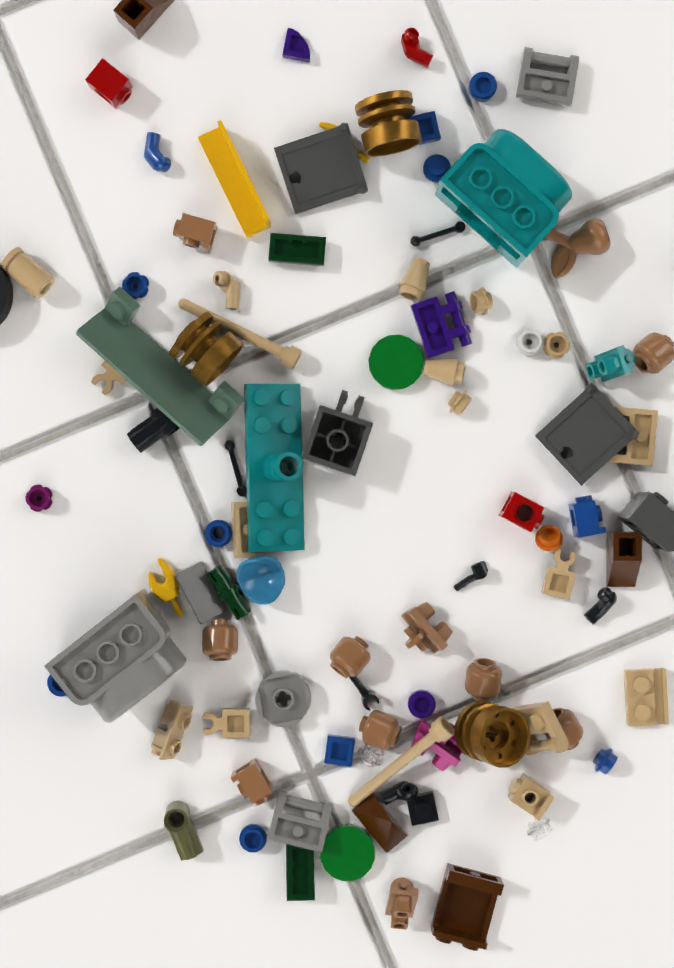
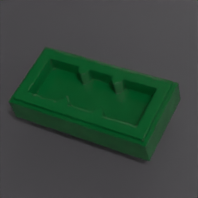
M270 233L268 261L324 266L326 237Z
M286 844L287 901L315 900L314 851Z

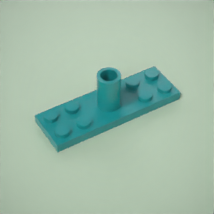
M244 384L248 552L305 550L300 384Z

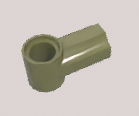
M179 800L171 802L166 808L163 820L164 826L170 832L181 861L190 860L202 853L204 848L191 819L189 806ZM180 812L183 814L184 819L178 822L171 819L170 814Z

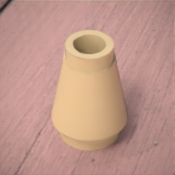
M422 258L414 259V262L399 284V294L403 298L411 301H420L421 296L425 295L430 266L427 260Z
M426 359L424 376H429L451 386H455V384L462 385L466 363L459 362V359Z

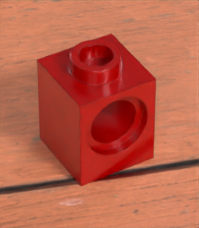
M103 58L85 79L90 89L115 109L119 104H124L132 94L131 89L133 86L130 80Z
M512 491L498 515L528 532H532L533 528L538 529L545 517L542 514L543 506ZM522 505H526L530 509V516L525 521H521L517 517V510Z

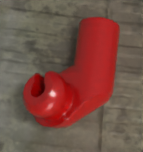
M407 28L401 37L404 55L406 58L428 68L434 55L420 48L419 32L417 29Z

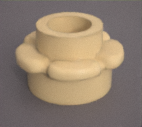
M481 287L477 291L471 292L470 306L473 313L486 315L488 309L492 308L493 299L491 293Z
M551 332L544 338L543 351L546 355H551L553 359H560L565 353L569 352L570 342L564 333ZM554 343L559 344L558 348L554 347Z
M464 390L462 394L456 391L449 400L448 405L451 406L450 413L454 412L460 416L472 400V397L466 394L467 390Z

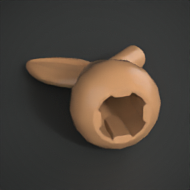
M597 218L586 221L570 237L555 229H552L545 237L560 244V247L557 248L551 259V270L553 277L556 279L569 273L575 264L577 254L601 255L606 253L611 245L604 221Z

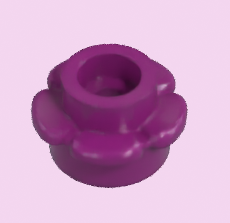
M38 484L30 488L29 492L26 493L25 500L31 510L41 512L43 509L47 510L51 507L53 503L51 497L53 494L48 487H42V485ZM39 495L42 497L41 501L37 500Z

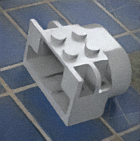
M146 589L136 593L44 665L73 703L80 706L91 704L106 723H111L122 716L186 663V657L170 638V627L161 616L162 613L159 609L156 610L145 596L148 594Z

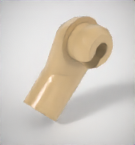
M217 271L212 279L213 283L226 293L225 308L239 310L240 283L229 272Z

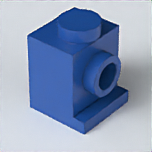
M592 495L576 497V503L568 504L574 537L581 538L607 533L606 527L599 525V522L603 520L600 505H596L595 501L592 500Z

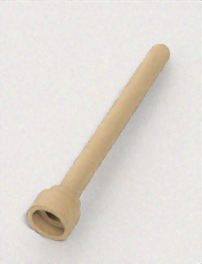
M185 298L180 299L178 302L180 309L197 317L208 311L214 317L211 324L219 321L222 324L221 329L227 332L230 331L233 335L279 357V361L283 362L282 365L291 370L295 368L302 354V350L293 345L291 347L287 345L282 347Z
M442 716L431 723V728L427 735L348 798V804L352 807L357 806L435 742H446L455 734L451 724Z

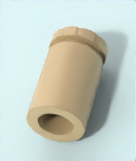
M20 247L11 250L1 262V268L36 299L44 296L55 282V278L27 253H24Z

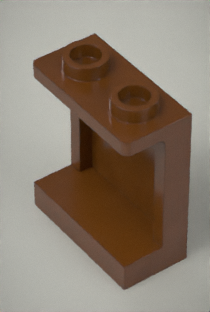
M447 863L430 926L432 935L435 936L436 940L446 944H450L452 941L461 943L463 947L473 951H478L479 948L486 950L488 945L486 938L497 896L502 895L504 887L501 877Z

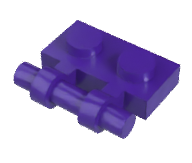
M455 291L445 294L448 305L441 307L436 296L410 306L428 359L455 350L452 342L454 338L459 337L462 347L472 344L469 335L471 329L469 324L466 325L461 311L464 308L462 302L458 301ZM451 314L455 329L448 330L444 315Z

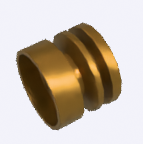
M394 90L378 93L359 101L355 105L356 115L360 117L358 119L359 127L370 128L361 134L366 156L392 155L416 147L422 142L418 121L408 119L416 112L415 106L411 105L413 103V96L410 91Z
M208 311L183 329L169 351V355L175 360L183 355L179 362L182 367L187 366L193 361L196 362L191 375L204 387L212 383L229 366L244 346L230 331L218 338L217 334L222 324L217 321L209 327L214 317Z
M476 701L467 705L460 712L455 723L454 736L461 752L472 759L495 767L508 768L517 764L525 755L529 746L530 730L528 722L522 713L513 708L499 706L491 702Z

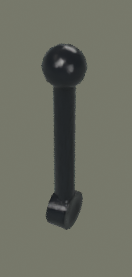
M458 221L453 227L421 237L413 236L410 239V243L412 246L417 247L421 242L452 232L462 233L466 225L464 222Z
M227 440L224 447L229 452L238 485L236 492L239 496H245L247 489L243 485L234 453L235 443L232 440Z

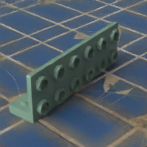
M118 287L111 294L105 308L78 328L76 335L198 445L203 446L234 416L245 398L225 380L217 387L214 393H211L199 383L184 367L132 322L141 305L121 287Z

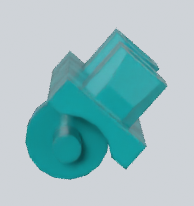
M622 345L595 355V361L585 364V368L590 380L601 377L602 382L632 373L636 364V357L630 349Z

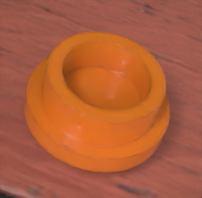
M545 525L537 531L535 543L541 550L555 551L562 546L563 535L557 527Z

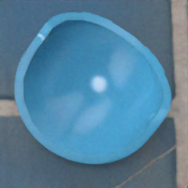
M259 555L239 565L237 581L241 591L249 600L256 604L267 605L274 602L281 594L282 589H284V570L281 563L275 557Z

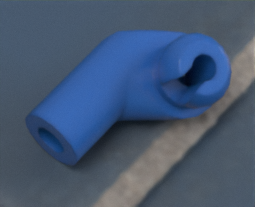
M147 132L144 158L153 170L167 172L171 167V160L169 157H164L159 151L161 135Z

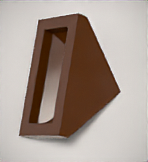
M374 793L351 809L386 853L408 836Z

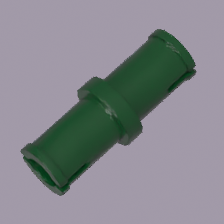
M221 564L206 574L220 593L218 597L221 601L224 600L236 620L243 618L252 611L239 594V587L237 584L233 585Z

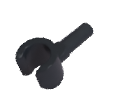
M485 561L471 565L473 574L453 586L455 590L459 591L469 583L485 578L488 573Z
M349 676L361 694V701L366 710H371L366 703L368 698H375L379 704V699L374 691H368L357 677Z

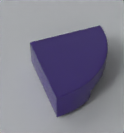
M288 28L282 54L283 58L310 63V49L307 42L298 31Z

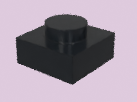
M433 791L419 793L413 801H407L412 826L439 821Z

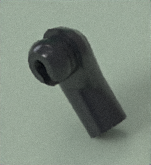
M608 587L599 590L597 597L600 600L584 614V617L592 625L598 622L617 601L616 593L612 592Z
M401 781L379 794L386 806L398 799L413 801L418 796V787L411 782Z

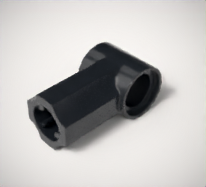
M158 408L149 414V418L127 433L130 441L140 453H143L164 436L168 437L180 429Z

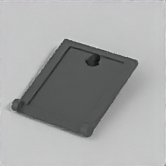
M341 123L338 127L274 148L295 214L346 197L368 192L348 123Z
M591 383L586 386L585 390L540 430L535 437L582 486L630 441L637 439L640 433Z

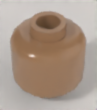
M656 332L648 334L633 348V353L636 357L635 366L643 373H659L674 359V343L672 339L667 335Z
M212 620L211 625L204 627L202 630L203 654L209 656L211 661L231 660L232 655L238 652V629L233 625H228V620Z
M355 636L354 639L343 637L330 652V660L332 661L330 666L344 678L349 676L357 677L371 659L370 653L367 650L369 645L358 636Z
M478 658L467 666L465 690L475 700L487 702L490 698L496 697L500 693L502 670L496 665L494 660Z
M554 708L553 711L569 742L567 750H572L578 746L583 736V728L571 710ZM544 733L547 739H551L549 733Z
M374 710L369 716H363L359 725V731L362 732V741L365 744L386 751L390 747L396 746L402 727L399 726V721L395 716Z

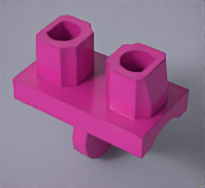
M424 720L417 727L411 747L429 733L431 725ZM454 735L446 742H435L428 748L436 753L432 763L441 771L446 770L451 764L456 767L461 760L459 758L461 750L456 744ZM426 749V750H425L423 753H421L420 755L423 756L424 753H425L428 749Z

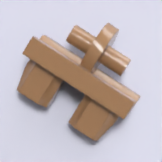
M428 602L411 608L401 615L409 625L404 629V632L409 637L405 645L408 649L416 645L421 652L428 647L432 653H436L439 650L443 651L448 646L446 641L453 631L444 622H440L434 628L430 625L428 620L435 614V610Z
M404 877L397 878L391 883L385 907V915L391 916L390 928L406 930L408 928V918H413L418 900L419 888H414L413 883Z

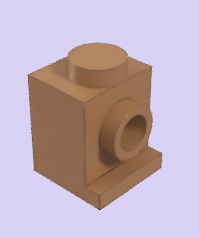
M183 213L181 220L177 219L175 222L173 236L179 237L180 240H183V245L198 249L199 245H201L204 252L210 254L218 227L214 221Z
M256 758L232 772L230 778L233 783L237 780L240 782L237 784V787L244 799L249 797L252 804L255 803L258 806L270 798L269 794L272 793L273 785Z

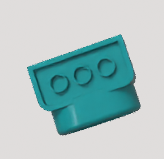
M498 129L485 143L473 144L440 179L435 196L517 269L557 224L559 212L572 198V190L565 178L522 138L506 129Z

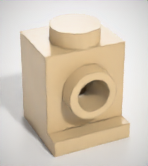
M522 773L520 778H514L508 787L509 794L507 796L510 801L531 814L538 821L554 800V796L549 790L524 773ZM526 794H534L531 801L525 800Z

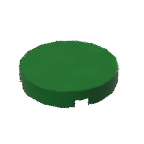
M400 334L388 335L380 339L372 348L368 359L369 371L374 380L382 387L390 390H401L414 384L420 377L424 366L423 354L418 344L411 338Z
M353 824L332 828L326 834L323 851L320 853L321 862L324 869L333 878L338 880L355 881L364 877L372 868L375 860V846L371 836L363 828Z

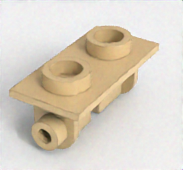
M170 700V703L166 704L160 723L168 726V728L165 730L158 727L151 743V753L160 756V760L174 759L182 747L181 739L184 731L191 723L192 706H180L181 703L175 700Z

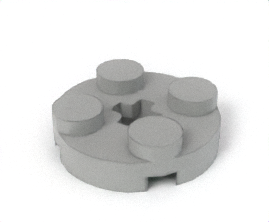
M288 670L272 672L259 684L255 695L256 708L260 716L274 726H293L299 723L309 710L311 704L309 686L298 673ZM281 691H285L286 695L291 696V699L287 700L286 706H282L281 702H276L275 697H278Z

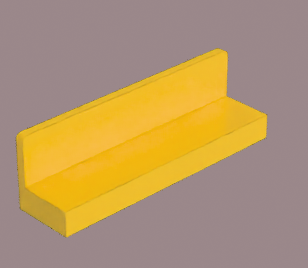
M219 120L217 121L219 127L199 136L198 140L248 239L271 228V221L222 121Z

